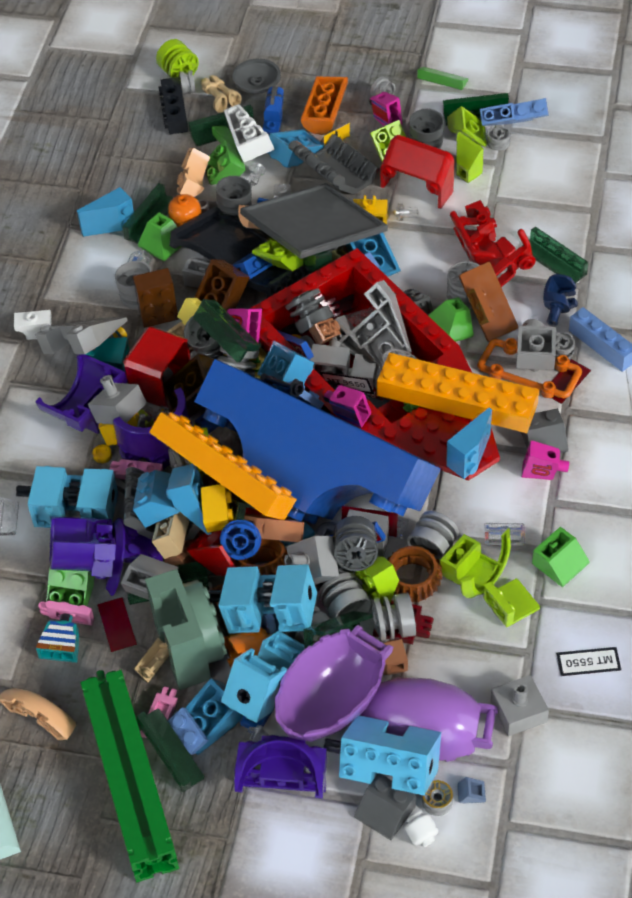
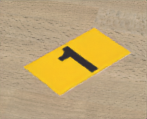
M350 123L324 135V147L332 134L337 135L342 140L349 137Z

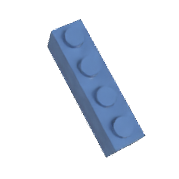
M584 307L570 316L569 332L623 372L632 365V343Z

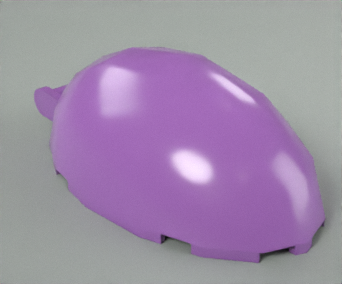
M357 625L352 631L343 629L331 636L327 634L321 637L320 641H317L312 646L309 645L303 650L283 675L278 694L275 696L276 720L289 738L309 742L316 741L340 732L364 712L378 691L385 668V660L392 653L393 646L385 645L363 631L361 626Z
M397 677L380 683L375 696L366 710L359 716L389 721L386 733L402 737L409 726L441 732L439 761L446 760V762L456 760L458 757L471 755L475 752V747L482 749L492 748L493 742L491 738L495 715L498 714V707L478 703L470 694L452 684L429 678ZM481 713L487 714L483 738H478Z

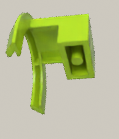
M508 528L501 535L502 546L498 561L482 554L480 542L463 534L441 558L442 576L460 585L461 593L466 598H474L483 594L484 585L490 581L494 585L506 566L511 548L510 529Z

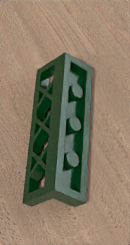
M508 93L443 100L445 125L448 126L447 117L461 106L481 120L480 109L509 104Z

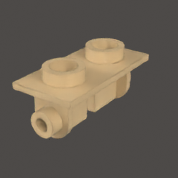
M157 638L134 667V670L147 683L169 657L167 643H163Z

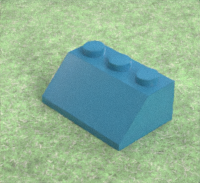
M154 470L150 473L145 472L138 478L133 511L145 528L180 512L166 495L169 477H171L170 473Z

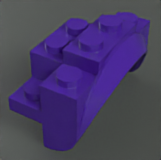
M277 735L262 736V739L258 742H239L234 778L235 792L243 793L244 786L315 792V798L323 799V793H326L327 749L320 746L309 747L304 740ZM261 763L260 770L254 768Z

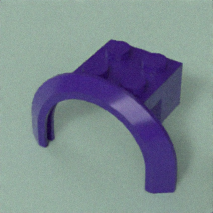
M117 518L112 523L113 538L115 537L116 551L115 560H113L112 577H109L106 583V590L111 596H114L117 590L123 562L132 563L140 554L163 562V557L152 543V539L139 535L137 530L126 526L122 518Z

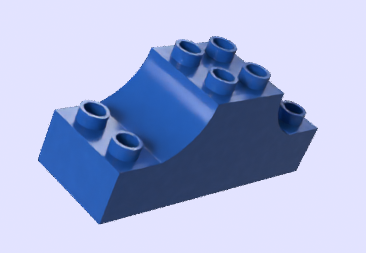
M214 359L194 401L207 408L203 416L204 419L238 433L242 443L243 458L248 461L247 465L262 470L261 474L263 476L275 479L277 486L280 488L283 486L292 492L291 495L297 500L288 516L299 521L303 519L316 525L319 517L333 520L337 512L346 503L356 497L372 493L373 495L369 502L388 512L404 516L407 508L421 511L441 468L216 359Z

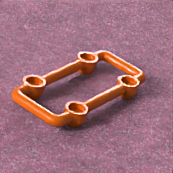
M508 338L506 341L500 339L491 340L477 363L478 369L489 374V377L500 380L505 379L520 385L539 389L541 395L545 398L556 396L564 399L569 397L582 374L581 367L570 363L566 355H560L555 358V369L557 371H574L565 391L556 389L555 384L551 381L541 384L505 372L500 364H493L491 367L485 365L495 346L503 348L504 352L508 355L516 354L517 341L514 338Z

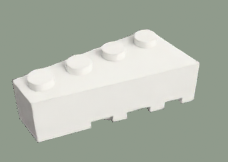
M239 104L224 110L243 162L253 160L258 156L275 150L269 135L263 131L260 125L256 124L255 120Z

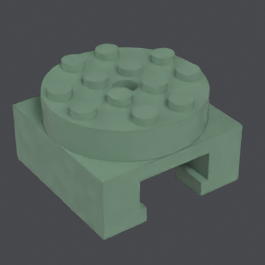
M177 569L145 579L154 624L160 640L163 643H167L171 669L179 690L208 681L211 678L208 664L223 659L227 652L224 646L223 634L217 628L216 611L213 603L210 604L209 602L210 597L206 586L203 587L202 582H199L198 579L183 584Z

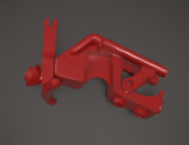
M481 200L465 206L467 217H458L456 211L450 213V218L455 225L453 230L470 262L479 265L490 262L496 276L507 268V271L497 278L501 287L515 276L516 270L519 267L522 270H528L534 266L536 259L532 254L530 241L523 229H519L517 232L523 244L517 250L505 237H501L494 242L496 240L495 228L497 224L494 218H490L489 208L487 206L484 207ZM466 225H479L477 230L464 228Z

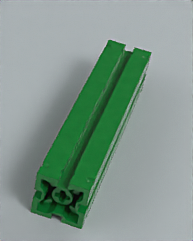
M99 670L96 672L97 677H90L80 683L137 883L153 878V874L162 872L163 875L180 868L122 670L110 671L107 674L103 670Z

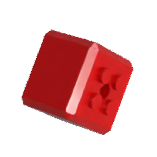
M154 327L146 328L123 360L127 384H138L146 402L165 409L168 408L162 375L167 367L175 374L191 360L187 343L188 339Z

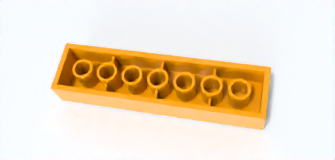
M390 352L377 379V396L472 420L477 418L486 409L491 408L492 425L523 433H528L538 405L539 389Z
M160 412L149 431L150 434L263 515L281 520L286 519L297 500L291 495L292 492L283 486L280 488L276 485L277 481L269 476L265 477L261 474L262 470L253 465L251 467L247 465L248 461L245 458L233 455V450L225 445L220 446L218 439L211 435L206 436L203 434L204 430L197 425L192 426L189 424L190 420L182 415L178 416L172 412L169 414Z

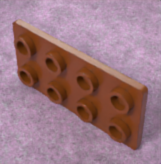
M490 262L459 275V279L487 342L518 329V324Z

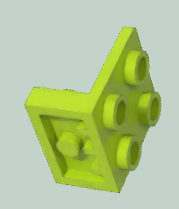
M517 578L499 588L495 587L491 581L484 585L483 599L506 628L540 609V605Z

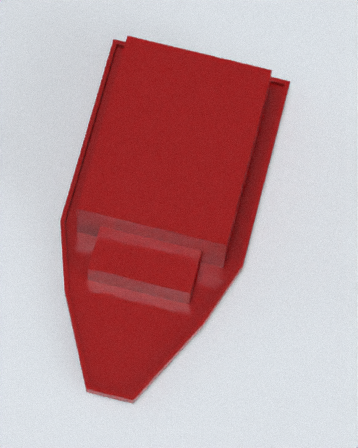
M358 248L251 307L262 309L259 341L267 353L274 340L297 352L277 331H281L286 326L295 323L293 318L290 317L289 311L291 310L287 311L285 308L295 297L308 290H315L317 288L320 289L321 293L319 294L324 296L325 301L335 297V302L349 295H355L352 309L337 316L345 315L355 328L376 310L364 293L377 282L384 280L396 294L411 347V354L418 360L472 373L460 346ZM329 341L326 342V343H324V344H322V345H328V346H329ZM350 353V368L353 367L354 358H355V356L352 355L351 353ZM313 368L304 383V390L308 393L312 391L319 395L318 399L324 403L321 410L336 416L331 404L324 401L325 393L328 390L332 392L335 390ZM374 386V394H370L372 398L390 401L377 409L367 400L371 415L360 429L441 468V471L460 477L446 466L447 441L473 420L424 407H418L410 413L405 412L403 409L404 402L377 396V389ZM492 428L478 469L474 474L465 478L467 481L500 460Z

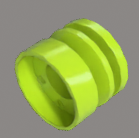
M178 39L166 41L159 48L156 55V63L171 78L180 77L179 72L187 73L189 70H192L194 75L198 68V57Z

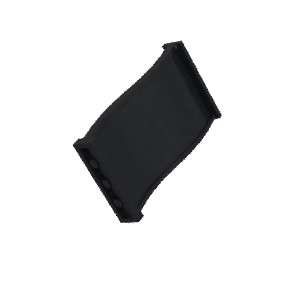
M213 207L172 230L169 246L174 249L179 246L186 247L201 254L210 261L211 259L224 260L232 265L269 240L257 230L246 228L240 220L221 214L219 208ZM311 256L303 259V265L294 271L272 265L249 279L246 286L266 293L267 298L311 274L314 268V257Z

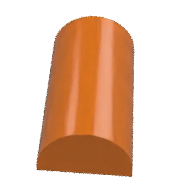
M316 76L301 117V123L307 131L323 135L332 130L348 84V77Z

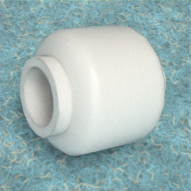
M419 812L406 820L405 830L414 845L422 844L423 847H426L435 842L434 836L437 835L438 829L429 814Z

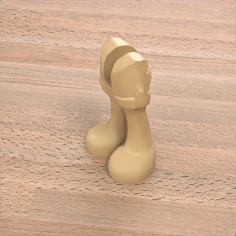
M211 75L209 79L206 77L201 80L202 90L206 94L214 96L213 107L218 113L226 110L227 103L232 107L241 103V95L237 91L226 87L224 81L217 76Z

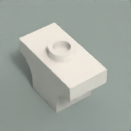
M50 310L14 313V329L24 333L27 340L37 339L35 334L41 331L40 328L45 325H51Z
M355 354L353 367L349 368L348 376L368 378L373 389L376 363L365 361L363 354Z

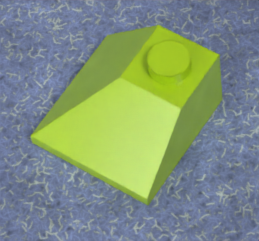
M461 106L447 117L450 132L455 134L460 132L476 144L483 147L487 146L485 126H482V121Z

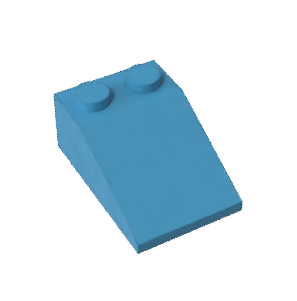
M304 129L270 133L269 138L275 150L268 152L272 159L278 160L282 166L290 168L292 166H299L304 162L289 149V144L295 140L302 143L314 154L324 148V143Z
M121 187L77 210L83 237L122 231L136 223L132 198Z
M384 233L345 244L348 252L356 248L364 255L370 252L380 265L379 269L387 277L401 271Z
M274 340L257 374L261 376L265 373L290 383L294 379H298L304 385L307 377L313 370L314 362ZM272 384V385H274L275 387H277L278 389L289 393L288 391H286L285 389H283L282 386H279V385H276V384Z
M491 408L486 409L447 441L446 466L463 479L474 474L478 469L491 435Z
M194 464L173 468L171 477H169L168 488H166L167 498L172 501L177 510L207 535L212 534V532L207 533L203 524L201 487H205L198 468Z
M212 678L209 679L186 707L209 740L195 753L196 755L202 753L232 729L244 716L221 702L226 685Z

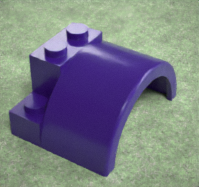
M79 354L76 357V378L68 394L54 405L45 404L40 397L36 400V404L41 411L65 421L69 427L80 432L88 429L99 434V423H96L88 404L104 390L100 379L106 375H111L114 383L126 384L128 381L125 371L88 355Z
M181 388L174 390L178 398V405L174 414L188 418L190 420L189 424L193 426L192 420L188 416L184 392ZM120 416L113 419L119 452L123 459L138 461L144 457L147 462L162 464L163 469L170 465L168 453L170 447L149 433L152 427L141 428L129 425Z
M51 517V570L91 571V576H95L98 579L112 577L116 542L112 536L111 519Z

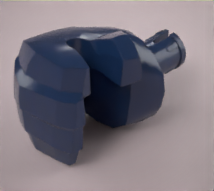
M554 274L547 280L543 293V302L545 307L550 310L546 320L549 325H553V322L554 326L558 325L561 313H568L570 309L578 306L575 298H566V296L576 295V284L569 276Z

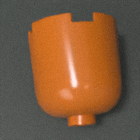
M189 194L175 196L168 206V216L177 227L202 214L198 199Z
M260 627L259 632L234 633L224 637V646L230 657L227 659V662L231 669L234 659L251 648L255 650L254 656H258L262 641L272 634H269Z

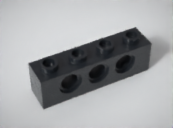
M180 77L160 79L161 86H158L159 95L163 96L160 97L161 107H164L162 108L163 118H165V129L168 128L169 135L189 132Z

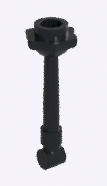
M265 373L260 377L266 383L289 388V395L296 398L304 391L303 382L298 379L287 383Z

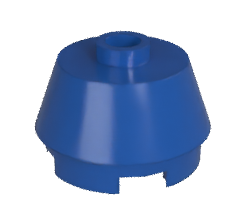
M235 520L223 528L220 535V544L228 556L236 560H244L252 557L259 550L261 535L253 523L246 520Z

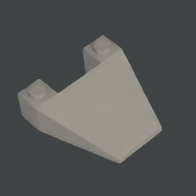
M384 280L377 282L364 293L376 310L355 328L345 315L337 317L335 320L340 325L341 334L332 339L341 343L340 347L350 348L352 355L363 354L365 361L376 363V370H378L383 354L386 351L400 349L409 353L412 352L396 294Z
M112 317L53 326L45 325L40 328L41 331L36 333L35 336L43 354H55L69 344L74 354H87L103 343L128 320L127 317Z

